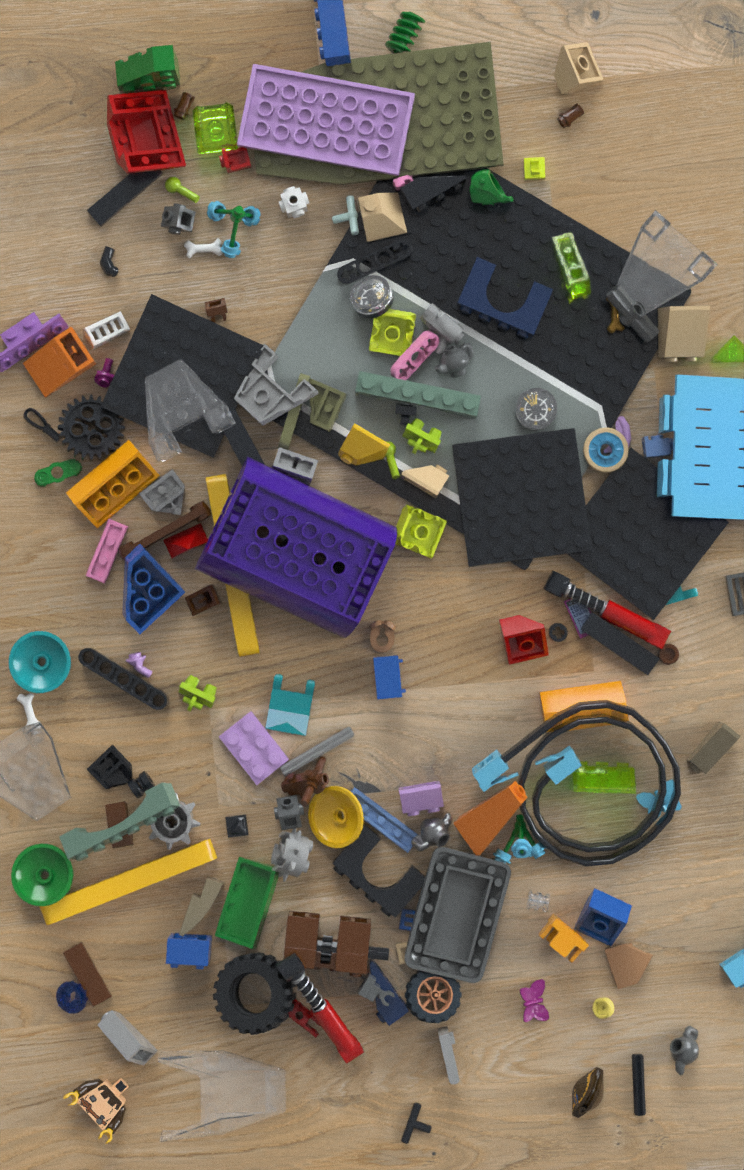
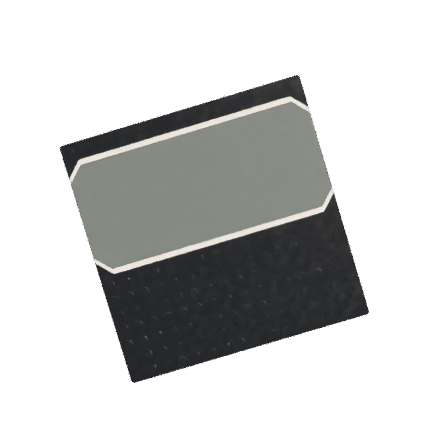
M488 168L412 177L413 180L420 177L466 176L467 178L462 189L457 192L453 190L448 192L445 199L437 203L436 201L428 204L429 207L420 213L418 211L412 213L400 190H395L393 186L394 179L377 181L369 195L376 193H398L407 233L367 242L359 210L357 218L359 233L352 235L349 227L277 347L275 353L279 358L265 371L288 394L296 388L300 373L309 375L311 379L346 393L347 397L331 432L310 423L311 406L309 399L302 403L294 434L421 510L447 520L446 524L463 535L464 530L452 445L575 428L581 475L583 476L589 466L583 453L585 440L593 431L613 426L658 350V334L649 342H644L631 326L627 327L621 321L620 323L625 327V330L622 332L616 330L614 333L608 332L607 327L611 323V304L606 300L605 296L615 286L621 285L634 301H639L644 305L647 317L658 328V308L684 306L692 292L686 285L493 171L491 173L497 179L506 196L513 197V202L497 203L495 205L473 203L469 189L471 178L477 171L487 170ZM398 240H407L412 246V253L408 258L351 284H343L337 277V272L343 265ZM402 243L396 251H394L393 247L389 249L393 254L394 260L398 258L396 254L402 252L403 255L407 254L408 245L404 246ZM381 252L378 256L379 262L383 264L389 262V253ZM477 257L496 265L487 286L486 295L491 306L500 312L510 313L520 309L524 305L534 281L553 289L532 338L529 336L528 339L520 337L516 334L517 331L509 328V331L498 327V323L492 320L485 322L478 318V314L473 312L467 314L459 310L460 307L457 306L458 300ZM367 260L362 261L359 266L360 270L368 272L371 269V263ZM356 264L352 265L354 270L350 272L344 269V274L341 275V278L350 280V275L356 273V277L360 276L356 269ZM375 281L386 283L394 295V301L390 309L416 314L412 343L424 331H431L420 317L432 303L440 309L438 318L447 314L464 329L462 331L464 337L458 344L454 342L451 345L448 342L446 344V347L455 345L457 348H460L461 345L467 342L471 344L474 355L465 367L466 373L464 375L452 378L449 372L438 374L435 367L440 365L442 355L435 353V349L406 381L480 395L481 399L476 419L416 404L355 394L359 371L394 378L390 373V369L400 357L369 351L374 318L361 317L353 306V297L360 287ZM413 353L411 360H415L419 353ZM532 389H540L549 393L553 397L557 409L553 422L545 429L538 431L523 427L515 415L517 400L524 392ZM396 403L417 406L416 416H409V424L415 418H418L425 423L422 431L429 434L431 428H436L442 432L440 436L441 442L435 453L429 450L426 453L417 450L416 454L412 453L414 447L408 445L409 440L402 437L407 425L400 424L401 414H395ZM288 412L272 421L284 428ZM354 423L380 439L394 443L396 446L394 457L400 474L399 478L392 479L386 457L382 460L356 466L352 463L347 464L340 459V456H338L339 450ZM430 465L436 467V465H439L447 470L446 474L449 477L438 496L434 498L402 479V472ZM533 559L512 561L511 563L522 570H526Z

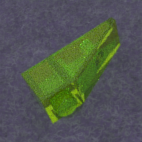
M572 232L552 237L559 265L571 299L591 294L590 278Z

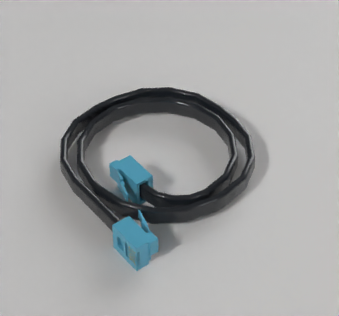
M610 700L578 702L554 714L502 755L496 749L472 768L473 776L478 781L479 787L485 792L497 783H502L518 776V772L508 776L500 775L509 769L507 762L547 732L525 757L517 781L525 790V781L532 761L550 741L578 725L594 723L612 724L630 730L647 744L658 765L659 790L651 812L635 830L607 842L584 843L565 837L544 821L540 813L539 799L547 783L552 780L557 785L582 766L571 746H567L557 754H552L535 761L536 765L548 762L543 765L546 773L536 783L532 795L533 813L540 827L561 845L588 853L616 850L638 839L633 844L611 855L583 857L563 851L547 839L536 827L526 808L525 800L520 806V811L536 839L559 859L585 867L614 864L637 853L653 841L672 820L681 796L680 767L666 740L656 727L634 708ZM608 708L631 715L653 734L663 747L672 765L673 793L665 814L649 832L643 835L658 818L667 793L665 765L652 739L632 722L607 714L576 716L551 729L554 725L582 710Z

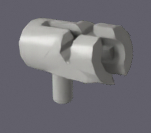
M432 303L420 319L431 331L434 330L437 333L439 345L435 353L443 355L447 342L450 345L453 342L458 344L464 337L462 333L464 329L447 314L438 318L440 309Z

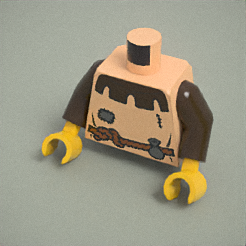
M122 1078L113 1085L108 1079L103 1081L94 1079L83 1082L73 1092L65 1094L63 1099L71 1096L72 1102L68 1106L78 1103L96 1124L104 1130L99 1134L98 1139L102 1135H107L108 1141L105 1144H108L112 1140V1134L117 1131L123 1122L126 1111L124 1105L126 1099L122 1093L129 1086Z

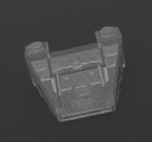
M182 359L145 378L148 443L157 461H166L182 453L173 432L203 416L212 433H220L236 424L227 405L201 381Z

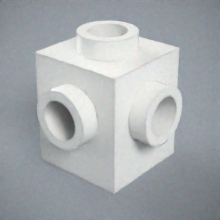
M294 186L283 190L284 193L280 194L281 201H278L282 213L286 212L288 218H298L304 215V212H307L306 204H309L306 192L302 193L300 187L295 189ZM297 198L296 203L292 204L290 200Z

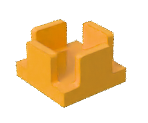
M552 914L548 919V923L539 932V936L544 939L554 927L546 940L563 957L570 953L567 958L573 963L589 945L584 938L556 915Z

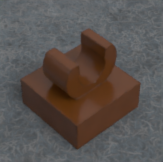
M225 298L205 302L207 317H211L212 322L216 323L215 316L219 314L222 315L223 321H226V313L228 312Z

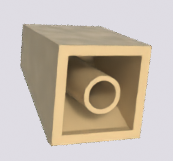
M669 306L658 308V358H665V362H678V358H685V362L698 361L697 357H704L710 306Z

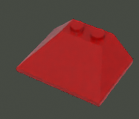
M166 90L108 95L107 127L116 162L126 173L186 167Z

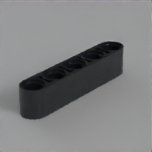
M85 648L80 651L78 659L83 666L156 710H161L168 705L169 697L164 691L94 648ZM87 651L92 652L94 655L91 663H87L84 660V654ZM104 662L111 664L112 669L108 674L104 673L101 669ZM121 673H126L129 676V682L125 685L119 681ZM139 684H144L147 688L144 695H139L136 691ZM158 694L164 697V704L162 706H157L154 703V697Z

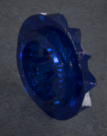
M74 980L64 982L57 989V1003L67 1013H79L86 1007L88 1000L86 997L87 990H84L81 984L75 983ZM75 992V999L69 1002L71 1000L70 994Z

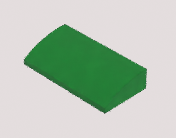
M244 857L238 858L215 932L216 937L251 949L257 948L279 878L278 872L272 871L274 866Z

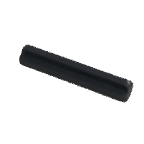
M632 1054L634 1114L636 1116H644L646 1114L644 1056L642 1054Z

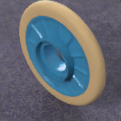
M599 428L593 431L585 440L583 453L590 467L599 472L609 473L623 466L627 460L629 448L625 437L619 431L613 428ZM607 444L612 448L609 456L601 454L600 448L602 445Z

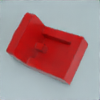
M240 147L228 151L225 148L221 149L223 154L219 156L221 167H226L228 173L252 168L247 148Z

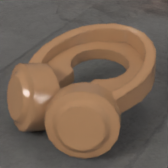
M387 620L372 622L369 628L371 630L370 642L373 649L381 653L389 651L394 644L395 624ZM382 627L385 629V635L388 638V643L385 646H379L376 643V638L380 635Z

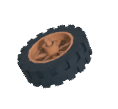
M420 970L411 976V980L406 985L407 989L404 996L407 1001V1008L410 1009V1013L416 1016L418 1020L426 1023H440L447 1021L457 1012L456 1010L461 1004L459 1002L460 998H462L459 982L453 978ZM435 980L433 989L430 988L426 981ZM440 981L445 988L438 991L437 987ZM422 985L427 989L426 993H419ZM447 991V1000H444L440 996L441 993ZM419 996H426L427 1000L421 1004ZM431 1000L433 1011L425 1008ZM436 1000L444 1003V1006L437 1009Z

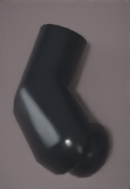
M105 246L100 266L104 274L115 277L119 272L118 267L114 266L111 261L115 249Z

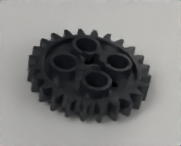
M83 395L81 402L75 398L74 406L68 403L67 408L69 411L62 410L64 417H59V422L62 424L58 425V430L63 432L59 433L58 437L65 438L62 441V446L69 445L67 452L74 450V457L82 454V460L89 456L90 462H92L93 456H97L99 461L101 460V454L109 457V450L115 452L116 448L114 445L120 446L121 442L118 439L124 438V434L120 433L125 431V426L120 425L124 422V418H118L119 415L100 407L102 404L101 396L94 400L93 395H90L89 400H86ZM84 411H90L93 414V416L90 418H85L82 415V413ZM103 421H107L111 424V426L109 428H103L101 427L100 423ZM92 425H94V426H95V429H92L91 431H89V430H88V427H91ZM80 428L83 433L75 435L72 433V429ZM97 438L101 443L99 445H92L90 440Z

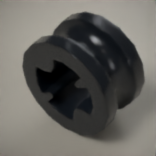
M554 623L550 626L549 636L552 640L561 642L566 639L568 631L563 624ZM555 627L564 630V634H561L562 637L557 638L556 635L552 634Z

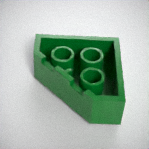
M173 45L150 47L146 49V54L142 55L141 52L128 56L126 62L124 60L115 61L117 87L123 93H134L138 89L154 91L159 87L170 90L180 86L179 64Z

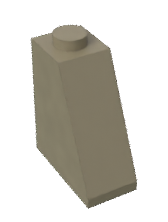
M717 722L687 759L691 763L689 767L698 774L700 772L707 774L741 736L725 723Z

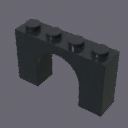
M365 824L357 840L346 846L334 859L332 864L335 867L333 869L339 875L343 876L345 874L350 878L349 883L355 889L361 888L365 891L366 894L364 896L373 904L375 901L382 906L380 910L388 917L392 915L396 918L421 889L425 875L411 865L400 879L391 886L378 887L371 884L363 874L362 865L365 857L381 840V837Z

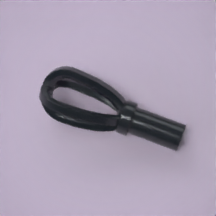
M34 408L25 410L23 417L28 423L42 430L43 433H46L55 442L61 439L58 437L59 433L47 423ZM29 412L35 413L43 422L44 427L30 420L27 414Z

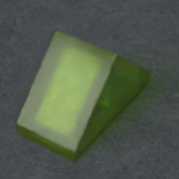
M733 335L711 358V363L744 362V344Z

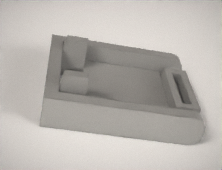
M448 1026L437 1028L449 1082L457 1084L459 1082V1075L452 1044H456L454 1034L448 1031Z

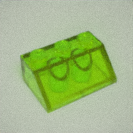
M580 761L582 766L570 774V790L573 792L636 794L635 769L629 766L628 762H617V766H608L609 762L596 761V765H588V761Z

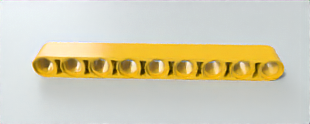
M226 474L206 477L214 526L230 494ZM225 584L239 657L259 654L260 650L250 596Z
M209 838L69 893L55 904L39 907L46 925H50L215 860L218 857Z

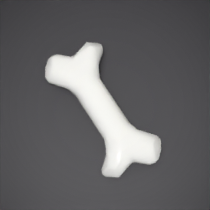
M219 238L212 244L196 245L190 241L184 244V247L187 249L186 256L189 259L195 253L213 252L218 256L223 254Z
M32 693L26 696L19 694L17 697V701L24 706L27 717V725L24 729L27 731L32 728L39 730L42 726V723L35 718L31 704L34 697Z

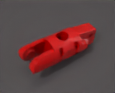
M293 1000L294 1008L293 1011L288 1013L289 1018L316 1038L319 1033L307 1022L309 1019H312L317 1025L320 1026V1024L312 1015L311 1010L298 1000ZM297 1012H302L303 1016H298Z

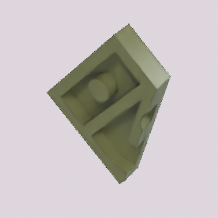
M310 378L309 383L319 392L310 399V423L331 432L347 394Z

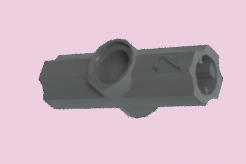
M621 285L615 286L607 293L605 297L619 312L620 321L627 327L631 326L644 342H649L659 333V329L647 317L644 305L639 301H634Z

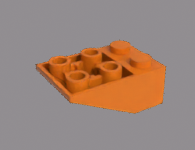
M72 327L54 337L23 363L45 398L97 364Z

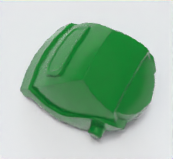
M489 169L480 170L473 174L469 188L473 203L495 205L497 203L513 202V197L506 196Z

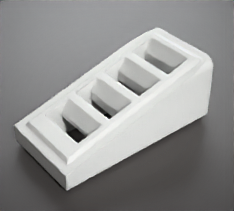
M120 311L84 328L83 334L93 350L130 331V328ZM116 319L121 327L119 330L114 323ZM107 324H110L113 333H110ZM101 327L106 335L104 337L102 336L99 328ZM92 332H95L98 340L95 341Z

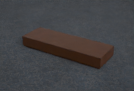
M82 942L63 952L93 1007L112 997Z

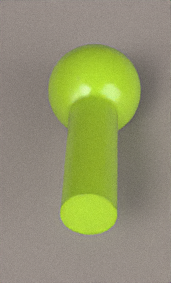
M169 177L166 180L165 188L168 192H178L194 203L199 201L200 196L182 186L177 177Z
M385 441L390 444L385 455L392 479H397L400 477L394 457L396 446L390 441Z

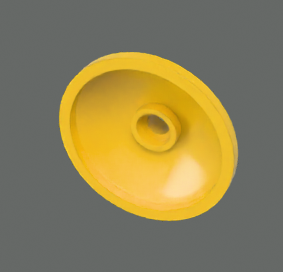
M340 786L325 787L323 792L314 795L308 810L309 825L313 834L321 843L328 847L343 848L349 846L357 840L362 831L364 822L362 807L356 796L346 788Z

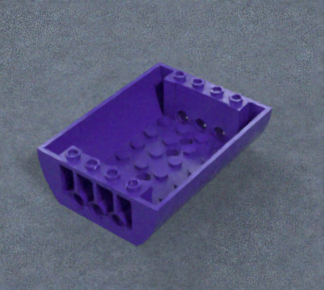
M246 457L196 564L195 570L333 634L347 638L359 624L396 543L397 527L250 457ZM260 526H265L268 529V535L265 538H260L257 535V529ZM279 535H284L287 538V544L284 547H279L276 544V538ZM317 553H323L325 556L324 563L320 565L314 562V556ZM340 561L344 565V570L337 574L333 571V565L335 562Z

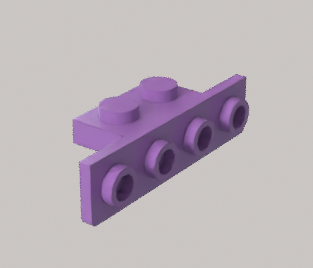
M33 312L0 334L8 347L0 353V372H4L66 330L69 326L62 316L57 314L42 325L37 315Z

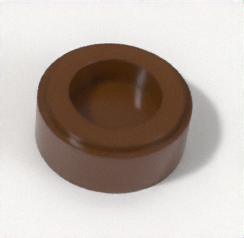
M665 644L663 649L658 650V658H660L659 660L662 663L670 665L678 660L679 651L676 646Z

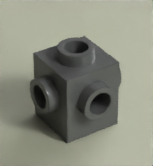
M174 203L173 206H165L161 227L169 229L168 232L175 235H180L181 232H192L196 212L187 209L185 205Z
M297 795L277 798V807H274L275 819L280 821L281 830L302 827L301 815H304V807L298 802Z

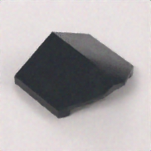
M113 744L87 768L90 774L105 789L125 785L133 777L132 764Z

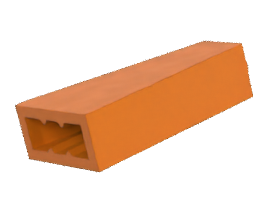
M515 780L461 815L453 824L474 854L480 856L528 797L524 788Z

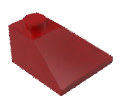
M521 615L499 619L509 665L549 656L544 624Z

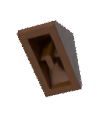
M213 584L185 597L192 616L222 604Z

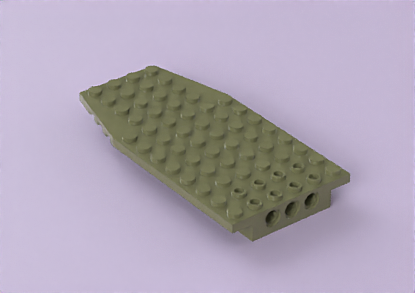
M491 42L351 59V63L327 66L325 62L301 72L415 93L399 176L254 149L257 175L332 183L334 185L390 180L405 175L415 177L504 166Z

